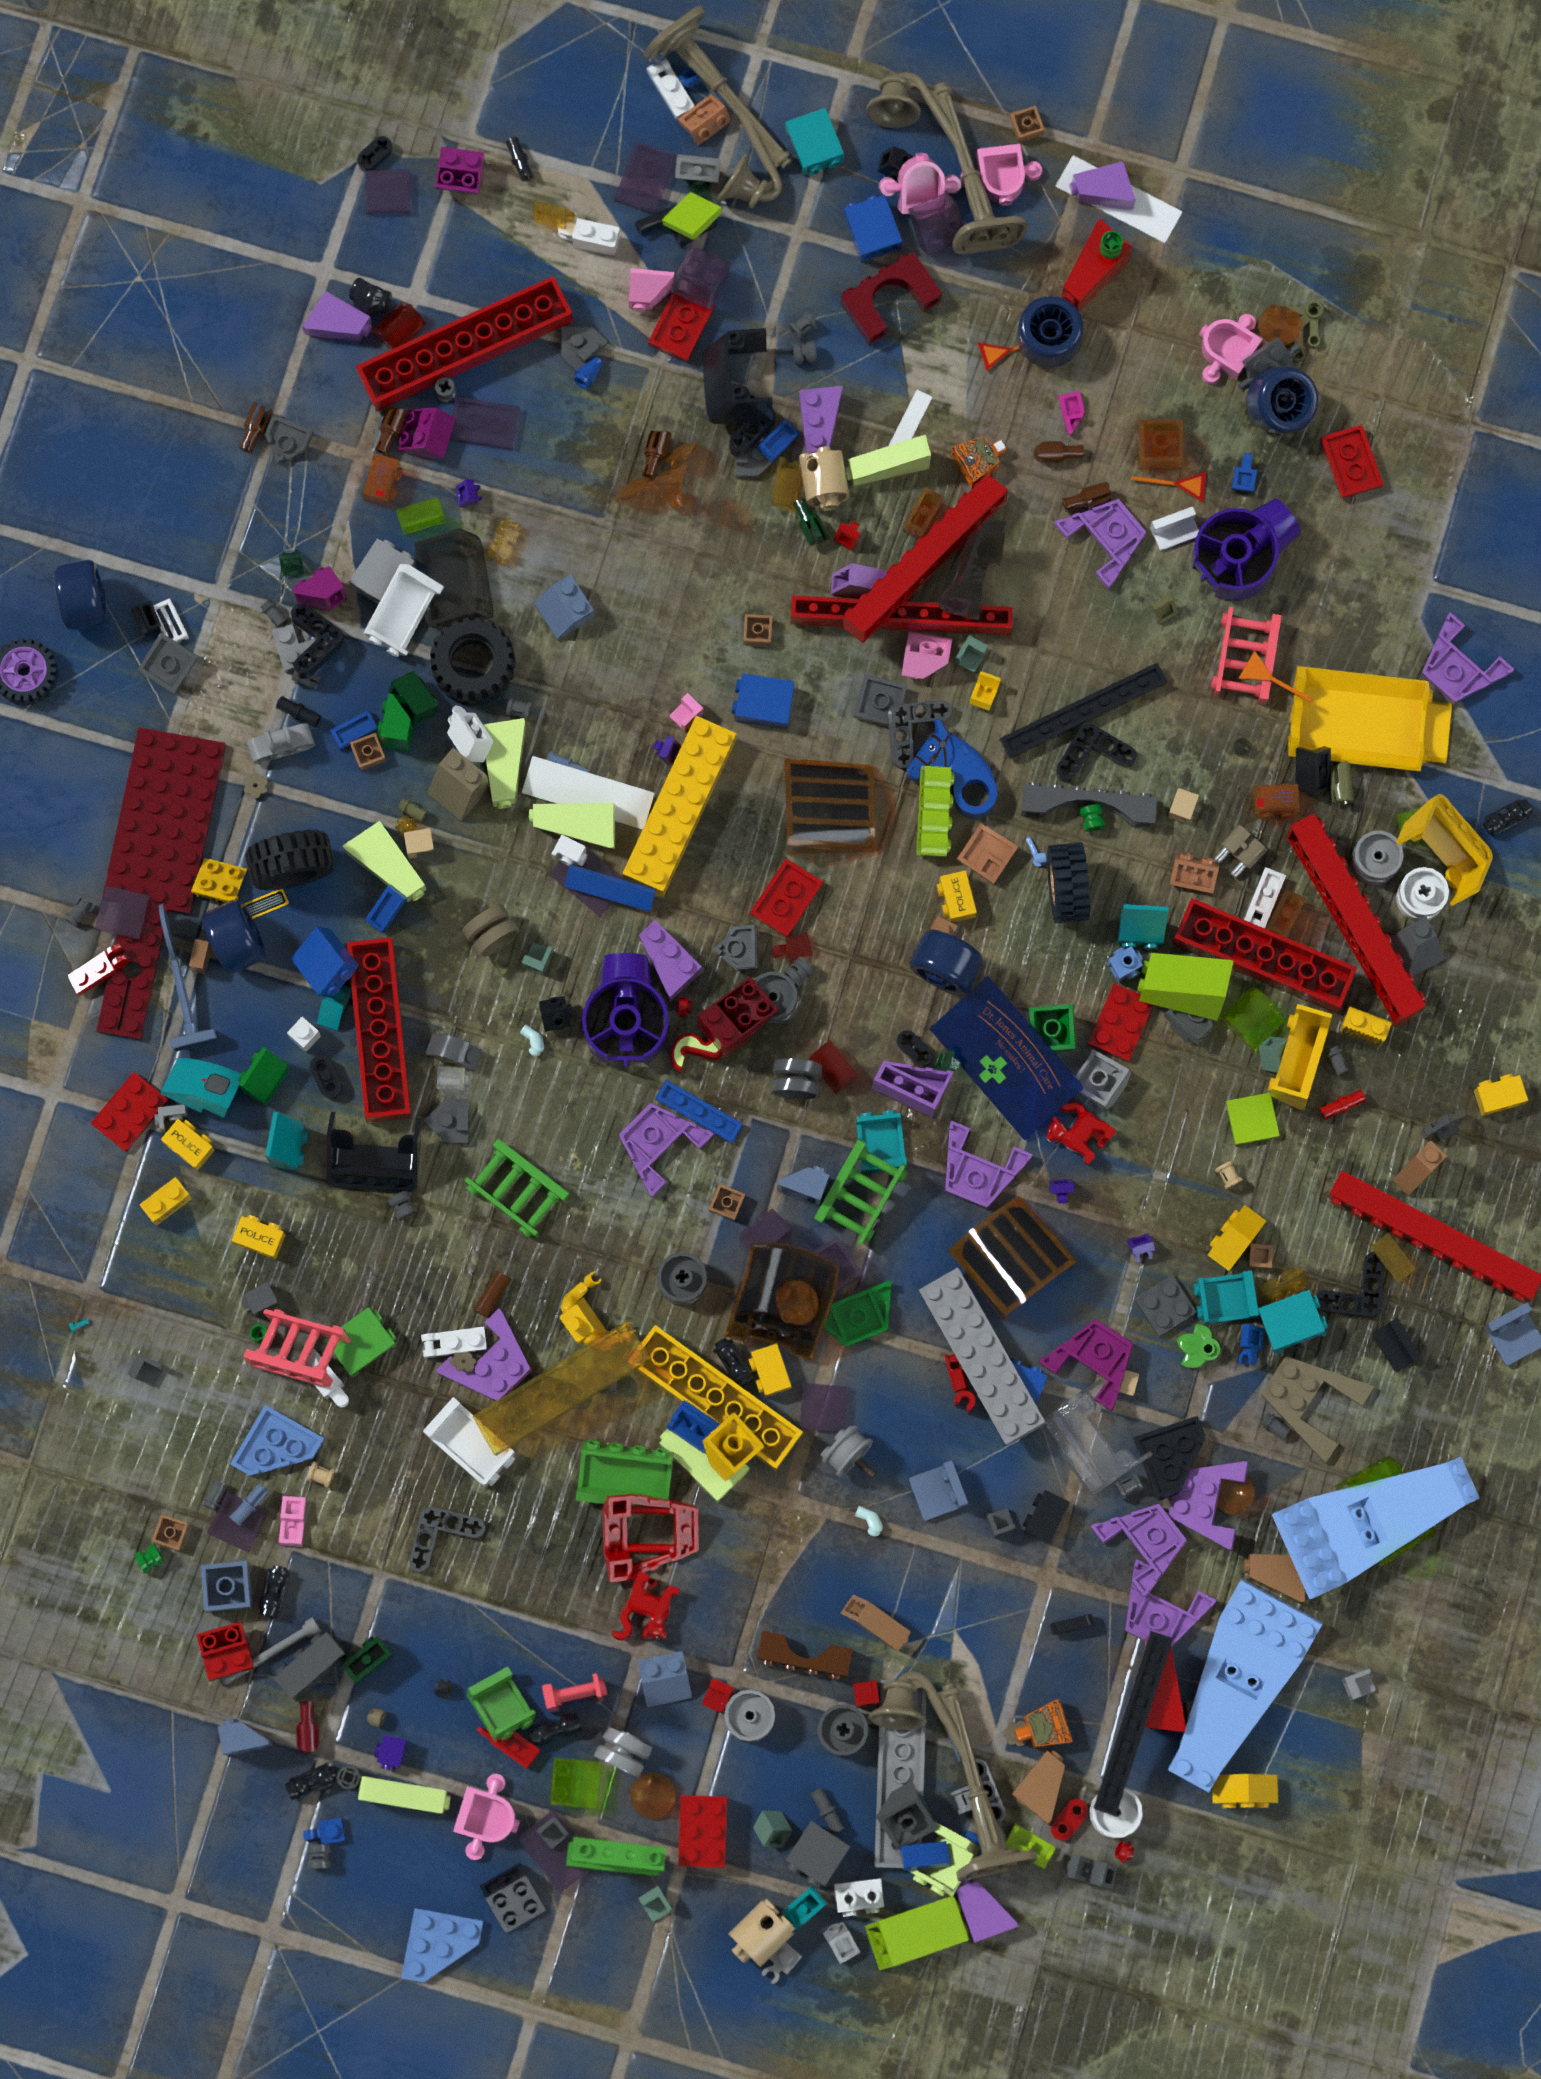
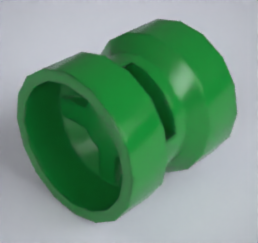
M1108 231L1102 236L1100 253L1103 257L1114 259L1120 255L1123 245L1121 234L1116 231Z
M1100 804L1089 805L1080 809V815L1084 818V832H1094L1106 827L1105 820L1100 816L1103 812Z
M155 1543L149 1545L145 1553L138 1551L134 1554L144 1574L151 1571L152 1565L160 1566L165 1563Z

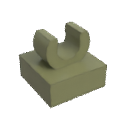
M1161 594L1160 600L1156 602L1150 601L1154 618L1159 624L1178 614L1174 598L1170 594L1166 596Z

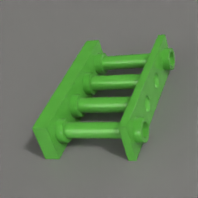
M861 1138L857 1140L814 1219L821 1223L825 1219L830 1220L831 1218L861 1235L858 1241L860 1245L865 1241L869 1243L875 1232L872 1229L896 1184L898 1182L902 1184L908 1173L905 1170L907 1164L902 1163L898 1169L869 1153V1149L865 1148L868 1142ZM858 1160H865L892 1175L894 1178L888 1189L857 1172L858 1169L855 1168ZM847 1179L850 1181L853 1179L883 1196L878 1207L875 1208L847 1192V1189L844 1188ZM836 1199H843L871 1215L872 1217L866 1228L835 1211L836 1208L832 1206Z
M497 1139L492 1145L495 1150V1156L474 1182L466 1177L464 1182L467 1187L465 1189L475 1197L479 1194L519 1225V1231L526 1237L530 1238L532 1235L536 1239L539 1236L538 1232L534 1229L555 1202L558 1203L560 1200L562 1203H565L570 1197L569 1193L504 1142ZM507 1159L513 1164L511 1172L492 1195L488 1194L481 1186L501 1161L504 1162ZM525 1173L531 1178L529 1180L530 1184L510 1209L506 1208L499 1202L500 1198L517 1177ZM543 1187L548 1191V1197L527 1223L524 1222L516 1214L536 1189Z
M573 1837V1843H568L566 1867L658 1877L659 1871L664 1872L666 1848Z

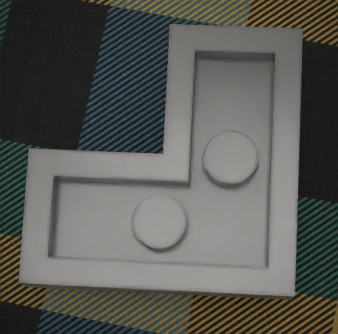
M293 624L271 630L284 672L293 671L294 661L316 639L299 644ZM319 649L314 651L313 655L321 657L325 652Z

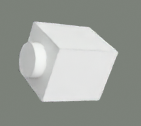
M303 1017L287 1032L289 1038L305 1052L321 1037L319 1031Z

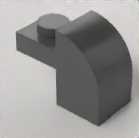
M432 1033L425 1055L441 1062L454 1063L470 1071H475L482 1050L460 1038Z
M1072 1854L1071 1860L1067 1865V1877L1112 1890L1118 1867Z

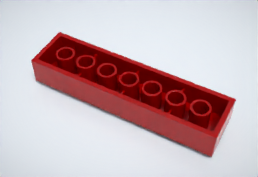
M1191 898L1172 942L1176 946L1205 958L1234 961L1233 970L1336 1013L1342 1006L1357 970V967L1193 898Z
M390 937L347 942L348 952L359 965L351 977L366 1122L412 1118L393 939Z

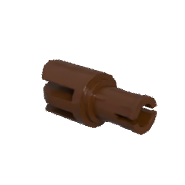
M255 402L252 403L244 423L246 433L239 446L240 449H246V452L249 453L253 452L258 436L265 433L273 413L272 409L268 410L262 427H260L259 424L266 408L261 405L254 422L250 423L257 407Z
M387 408L379 427L381 436L375 447L376 452L388 455L394 438L399 437L408 416L407 410Z
M650 431L644 451L647 457L642 472L644 477L649 479L656 478L658 465L666 457L671 438L670 432Z
M1044 441L1036 446L1033 454L1038 462L1062 463L1066 458L1083 459L1084 446L1064 445L1062 441Z
M1102 482L1082 488L1080 494L1063 498L1062 503L1065 512L1081 507L1089 510L1111 502L1109 483Z

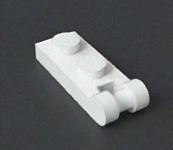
M664 58L659 61V64L651 65L646 69L675 119L678 120L679 117L693 108L694 104L672 70L668 60ZM664 71L666 76L660 79L658 74Z
M1265 867L1244 920L1262 928L1266 927L1286 875ZM1254 912L1263 915L1261 920L1253 918Z
M484 1327L421 1335V1340L425 1346V1350H423L424 1358L487 1350ZM433 1341H440L441 1348L434 1349Z

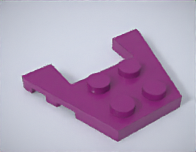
M1095 1319L1073 1335V1338L1059 1345L1047 1357L1044 1356L1040 1359L1039 1364L1057 1375L1069 1357H1072L1107 1380V1382L1094 1399L1112 1412L1132 1353L1133 1343Z

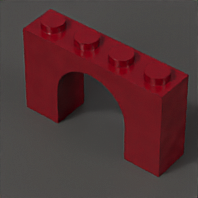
M914 252L909 255H902L895 264L884 266L878 271L877 275L866 277L860 282L859 286L854 289L850 287L842 293L840 304L868 346L887 335L888 327L874 308L872 302L873 297L880 289L886 286H900L906 289L923 312L942 300V292Z

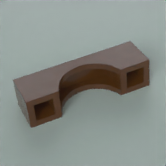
M762 1630L757 1659L761 1660L760 1664L774 1667V1664L778 1663L783 1664V1669L797 1671L798 1667L806 1669V1674L819 1676L820 1672L829 1674L828 1678L842 1681V1677L848 1676L853 1649L830 1644L821 1655L814 1658H803L790 1650L785 1635Z

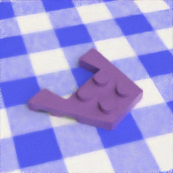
M1119 499L1054 522V526L1066 540L1082 527H1085L1112 560L1095 574L1107 589L1112 586L1146 535V531Z
M1450 612L1421 675L1455 704L1510 675L1514 668L1499 656L1485 672L1482 671L1451 643L1465 625Z
M652 1103L619 1134L651 1197L666 1184V1181L650 1166L682 1134L699 1150L714 1136L711 1131L696 1126V1124L686 1121Z
M951 1121L945 1192L987 1209L1028 1163L1033 1154L1013 1147L1005 1168L961 1150L970 1128Z
M498 1309L484 1323L500 1340L476 1362L474 1370L471 1372L458 1371L456 1367L450 1364V1359L452 1358L450 1356L436 1372L443 1377L453 1380L455 1383L468 1387L474 1392L500 1403L531 1372V1369L503 1312Z
M1242 1461L1191 1469L1180 1493L1172 1496L1168 1516L1226 1549L1233 1551L1236 1530L1214 1526V1518L1222 1479L1245 1483L1249 1463Z
M1160 1504L1091 1526V1529L1103 1545L1123 1531L1150 1566L1132 1579L1133 1585L1143 1598L1148 1596L1187 1542V1539Z
M1136 1559L1132 1579L1150 1566ZM1131 1582L1125 1631L1145 1641V1638H1148L1150 1630L1173 1637L1172 1647L1217 1600L1197 1591L1186 1612L1151 1593L1146 1598H1143Z

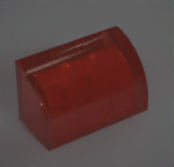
M401 301L372 332L386 347L392 350L407 343L426 322L411 304Z
M831 1040L822 1045L808 1059L809 1061L822 1064L821 1077L835 1094H838L857 1079L858 1074Z

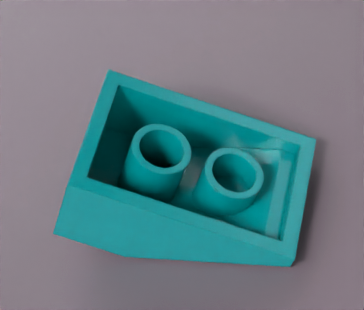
M1124 904L1118 918L1117 945H1122L1126 949L1131 946L1133 949L1136 946H1144L1146 950H1158V947H1162L1164 943L1169 907Z
M273 1112L265 1154L271 1167L299 1171V1166L304 1165L305 1153L302 1152L303 1144H307L309 1139V1131L306 1130L305 1124L281 1113Z

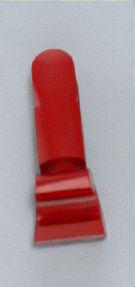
M944 1354L954 1393H957L954 1399V1407L959 1406L961 1400H967L969 1403L966 1406V1412L969 1414L974 1410L975 1396L970 1391H967L969 1387L966 1376L956 1355L948 1356ZM958 1363L959 1368L951 1370L950 1364Z

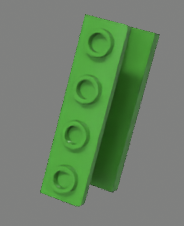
M597 1440L583 1441L576 1501L604 1504L607 1496L623 1494H642L669 1500L674 1452H669L665 1448H657L656 1450L646 1449V1447L641 1445L627 1447L621 1443L602 1444Z

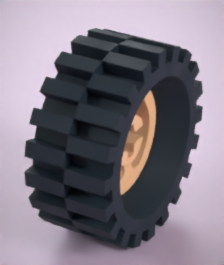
M1083 843L1049 845L1047 850V872L1053 920L1055 923L1088 921L1090 919V888Z

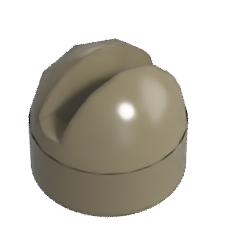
M379 1708L370 1710L367 1715V1721L370 1725L381 1728L385 1721L386 1711Z

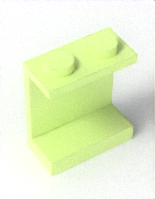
M936 1822L938 1829L933 1832L938 1834L935 1842H947L950 1866L908 1871L915 1875L913 1880L925 1886L926 1883L932 1885L931 1890L943 1896L946 1893L953 1897L961 1881L957 1880L956 1872L975 1858L980 1847Z

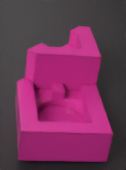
M1080 391L1058 396L1068 435L1073 433L1085 413Z

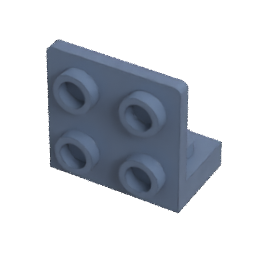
M1528 1302L1484 1326L1505 1366L1541 1348V1335L1528 1314L1532 1311Z
M952 1460L943 1463L940 1467L909 1478V1483L924 1521L968 1505Z

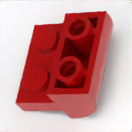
M241 1622L196 1634L209 1682L254 1669L248 1639Z

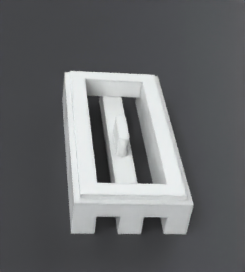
M170 598L153 606L161 623L160 630L163 634L168 636L156 611L158 609H161L174 636V641L180 643L184 639H189ZM166 605L169 606L182 634L179 636L164 607Z

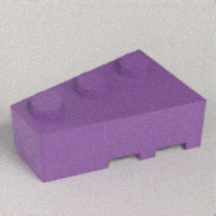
M843 386L799 390L805 453H815L818 448L824 446L831 447Z
M656 920L639 934V941L669 1002H671L702 973V967Z
M883 1061L873 1081L872 1089L932 1118L951 1081L954 1071L947 1070L945 1072L928 1067L918 1068L908 1064Z

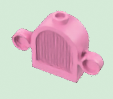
M1020 144L977 149L978 171L981 173L980 179L987 197L993 202L1000 203L1002 206L1012 204L1013 200L1020 195L1025 177L1030 181H1036L1041 177L1042 167L1038 162L1032 161L1025 166L1023 165Z
M917 153L914 158L904 163L899 171L898 183L891 177H885L879 183L880 191L886 196H892L898 192V210L902 214L944 212L945 190L948 193L954 194L961 188L960 179L953 174L944 177L942 170L926 153Z
M1242 315L1238 323L1228 319H1221L1209 326L1207 324L1204 325L1199 333V336L1203 338L1201 350L1204 358L1211 364L1202 373V379L1206 384L1213 385L1217 383L1220 377V370L1237 381L1245 369L1242 361L1260 348L1263 339L1252 333L1256 324V320L1252 315Z
M492 1774L488 1777V1793L467 1787L453 1832L474 1838L473 1842H470L466 1847V1855L472 1860H479L483 1857L485 1852L482 1845L483 1841L491 1843L502 1841L511 1832L517 1834L521 1820L516 1819L511 1804L504 1798L497 1796V1793L501 1792L505 1787V1779L499 1774Z

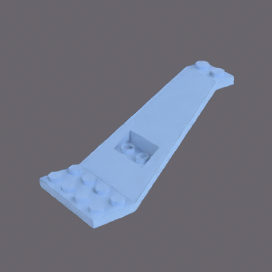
M1460 1456L1444 1464L1307 1498L1273 1513L1272 1517L1309 1599H1312L1347 1583L1463 1506L1480 1499Z
M1241 1578L1219 1617L1180 1748L1168 1770L1201 1789L1210 1792L1220 1772L1302 1662L1323 1622ZM1234 1667L1236 1672L1230 1673L1228 1668ZM1254 1678L1257 1682L1250 1684L1248 1679Z

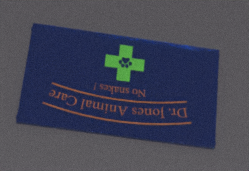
M989 975L984 977L976 987L929 1028L1024 1140L1029 1139L1038 1128L1084 1088L1081 1082Z

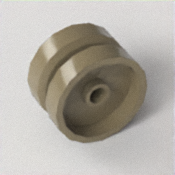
M497 904L483 911L462 929V933L468 942L476 941L473 949L479 958H484L497 952L511 942L520 932V929L513 920H507L509 914L502 904Z

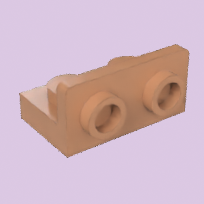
M710 94L679 117L678 122L692 135L694 142L700 145L731 122V118L726 106Z
M1189 853L1175 854L1170 885L1213 894L1219 871V863H1215L1216 860L1208 857H1203L1202 860L1196 859Z

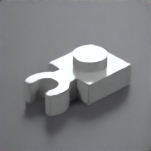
M785 1942L770 1957V1960L774 1963L773 1966L766 1967L762 1975L765 1976L768 1971L774 1972L775 1978L771 1983L775 1984L779 1980L780 1971L782 1970L788 1974L802 1956Z

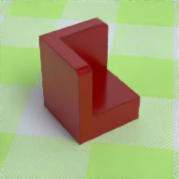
M712 1678L702 1705L723 1714L734 1687Z
M876 1680L853 1684L856 1707L879 1704Z

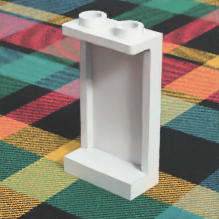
M400 564L364 634L370 637L369 641L377 646H385L387 648L386 652L395 657L399 655L407 656L408 651L405 649L434 594H440L444 586L409 564Z
M454 1397L423 1430V1433L485 1488L488 1484L492 1486L500 1478L498 1473L503 1467L507 1469L515 1461L513 1457L516 1454L515 1451L474 1417Z

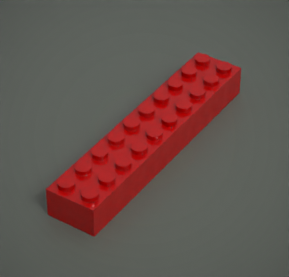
M554 276L356 365L357 375L375 412H378L435 386L440 378L446 377L450 379L573 323V315Z
M1313 813L1291 825L1286 838L1395 1027H1398L1420 1015L1426 1007L1424 1004L1426 1003L1425 997L1421 991L1417 992L1414 987L1415 981L1413 976L1403 968L1402 957L1392 949L1391 938L1381 930L1380 919L1375 913L1372 914L1370 911V903L1367 897L1359 892L1357 888L1359 884L1356 878L1348 873L1346 869L1348 867L1343 856L1339 857L1335 850L1337 847L1332 837L1326 835L1323 821Z

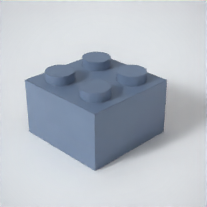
M248 1561L201 1565L204 1612L214 1613L253 1609L250 1565Z

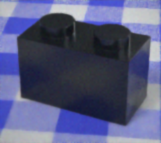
M1047 1490L1043 1494L1038 1493L1032 1504L1036 1507L1033 1515L1028 1513L1022 1525L1026 1527L1024 1533L1049 1545L1070 1502Z

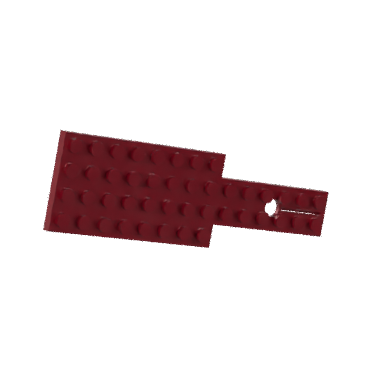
M138 727L102 895L103 900L123 903L115 944H121L123 950L113 957L112 960L122 955H126L129 960L125 965L116 970V973L107 978L96 1030L98 1033L142 1040L164 936L158 905L164 904L167 915L169 911L191 915L195 897L191 890L201 868L226 749V743ZM130 962H136L141 967L140 975L134 979L127 978L124 975V967Z

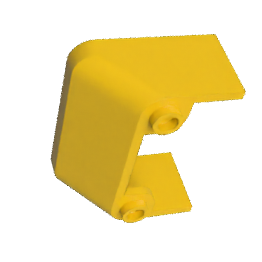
M1438 794L1432 797L1404 823L1396 843L1401 845L1408 840L1416 842L1421 838L1447 866L1445 880L1448 886L1454 889L1449 902L1453 906L1480 891L1493 855L1489 846L1444 795Z
M1297 1004L1295 1015L1290 1014L1287 1027L1291 1029L1276 1078L1271 1077L1268 1091H1271L1272 1097L1294 1108L1305 1110L1332 1014Z

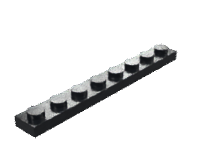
M1155 663L1001 737L1000 742L1010 760L1167 684L1168 681L1159 664Z
M1150 1630L1093 1806L1095 1810L1113 1816L1117 1814L1173 1637Z

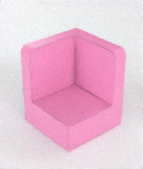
M687 693L681 699V705L670 714V718L685 732L692 725L695 716L701 717L703 715V707Z

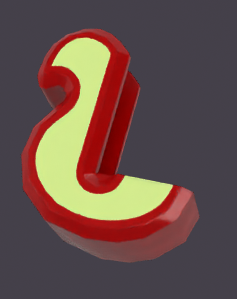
M685 1033L675 1039L671 1047L670 1061L674 1071L681 1075L686 1053L715 1061L722 1054L709 1038L708 1042H704L699 1035Z

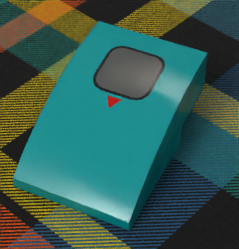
M178 1058L160 1094L200 1113L203 1109H206L224 1118L239 1088L240 1081L238 1079L241 1073L206 1061Z

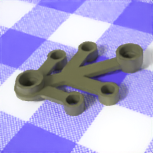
M1309 301L1304 307L1279 305L1276 310V316L1279 319H1286L1288 315L1302 317L1298 321H1272L1271 319H1265L1262 321L1261 331L1269 334L1273 330H1287L1280 338L1285 345L1294 337V345L1298 343L1301 346L1300 348H1302V351L1299 352L1302 358L1297 359L1294 355L1292 359L1295 363H1302L1305 358L1303 327L1309 323L1310 336L1307 339V346L1311 349L1318 348L1321 342L1318 336V321L1324 316V307L1318 301ZM1284 309L1286 314H1280L1279 310ZM1316 310L1317 314L1312 315L1309 311ZM1266 323L1270 324V325H1271V328H1270V329H1266V328L1264 327V324H1266ZM1316 339L1317 344H1312L1310 340Z

